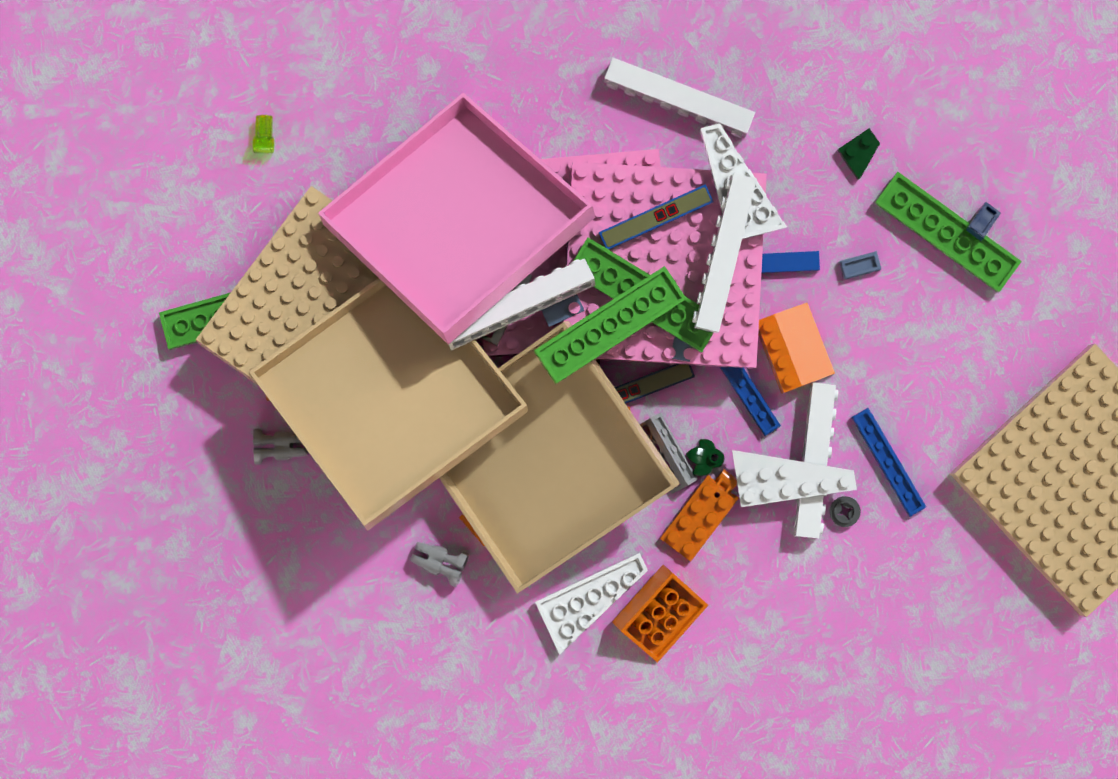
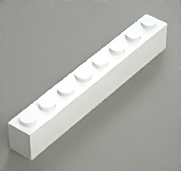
M612 58L604 78V83H607L606 86L611 89L617 90V88L625 90L624 93L629 96L635 97V95H638L645 102H656L663 109L677 110V113L684 117L690 115L702 124H706V122L713 125L720 123L723 129L731 131L733 136L739 138L742 136L746 137L755 115L754 111L616 58Z
M733 173L731 178H727L725 189H728L727 196H723L720 208H723L722 216L718 215L716 227H719L717 235H713L711 246H714L712 254L709 253L706 265H709L708 273L704 272L701 284L704 285L703 292L698 294L697 303L700 305L698 311H694L692 322L695 323L694 328L719 333L757 178Z
M585 258L574 260L569 266L564 268H556L551 274L539 276L531 283L517 286L515 290L507 293L449 344L450 349L454 350L472 340H476L596 286L595 278Z
M810 383L802 462L827 466L828 458H831L832 447H829L830 439L834 437V428H831L832 420L836 418V409H833L834 401L838 399L836 385ZM827 494L797 499L794 536L819 539V535L823 534L824 524L821 523V517L825 515L826 504H823V499Z

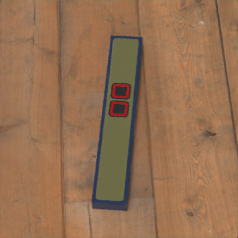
M674 364L614 388L626 404L695 378L691 365Z

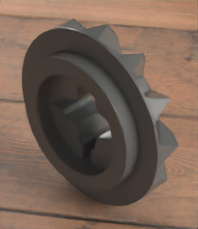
M848 496L838 497L832 502L829 509L831 519L841 527L854 525L861 513L858 502ZM841 504L845 508H852L847 513V517L845 515H838L842 511Z

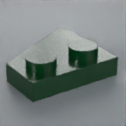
M868 128L837 150L857 180L862 177L880 142L871 129Z

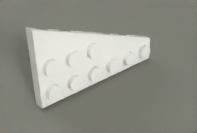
M719 123L703 127L700 131L718 200L721 205L723 196H727L728 189H725L728 177L731 178L733 173L755 177ZM756 181L742 239L787 228L758 181Z
M732 450L741 507L857 490L854 470Z
M640 553L535 601L559 655L648 571Z

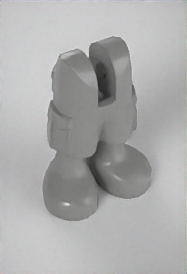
M260 429L253 430L254 446L264 444L275 445V448H254L255 465H260L263 459L274 456L276 460H288L292 457L306 456L308 451L306 448H293V443L299 444L301 442L295 434H290V432H275L274 436H268L263 434Z
M417 542L414 549L423 554H428V557L425 559L423 556L412 554L410 561L435 576L440 573L445 575L449 579L450 585L457 587L462 572L444 566L443 562L463 570L468 561L469 554L462 552L457 556L448 554L446 548Z

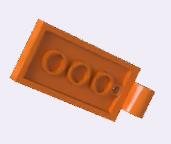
M725 469L721 471L716 480L712 479L708 474L660 539L691 562L739 499L737 495L735 496L731 493L737 485L736 477ZM718 492L720 496L715 497L714 494Z

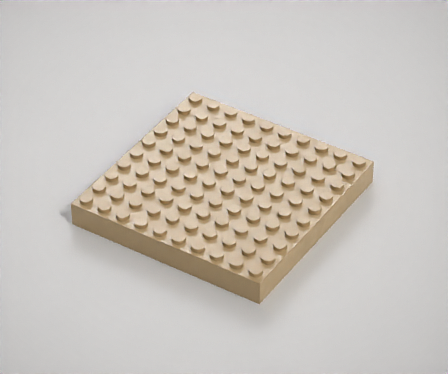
M310 186L196 338L199 345L255 384L257 383L250 375V370L378 279L359 258L323 225L318 213L333 200Z
M379 278L249 371L252 378L367 531L528 412L527 404L476 340L451 350L449 345Z
M569 321L561 323L498 368L527 404L528 412L439 478L517 594L680 484L595 359L555 385L534 353V350L571 327L572 325Z
M1096 344L1088 345L950 473L1075 611L1084 617L1089 616L1118 589V367Z

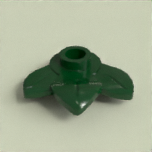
M700 439L699 447L692 448L686 453L688 459L696 464L693 472L696 476L710 474L714 468L722 466L725 460L723 452L716 449L714 443L708 439ZM717 455L718 460L713 461L711 457Z

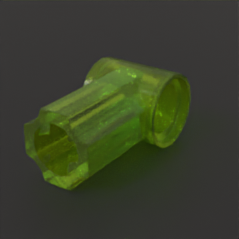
M256 116L255 136L253 137L254 153H274L272 116Z

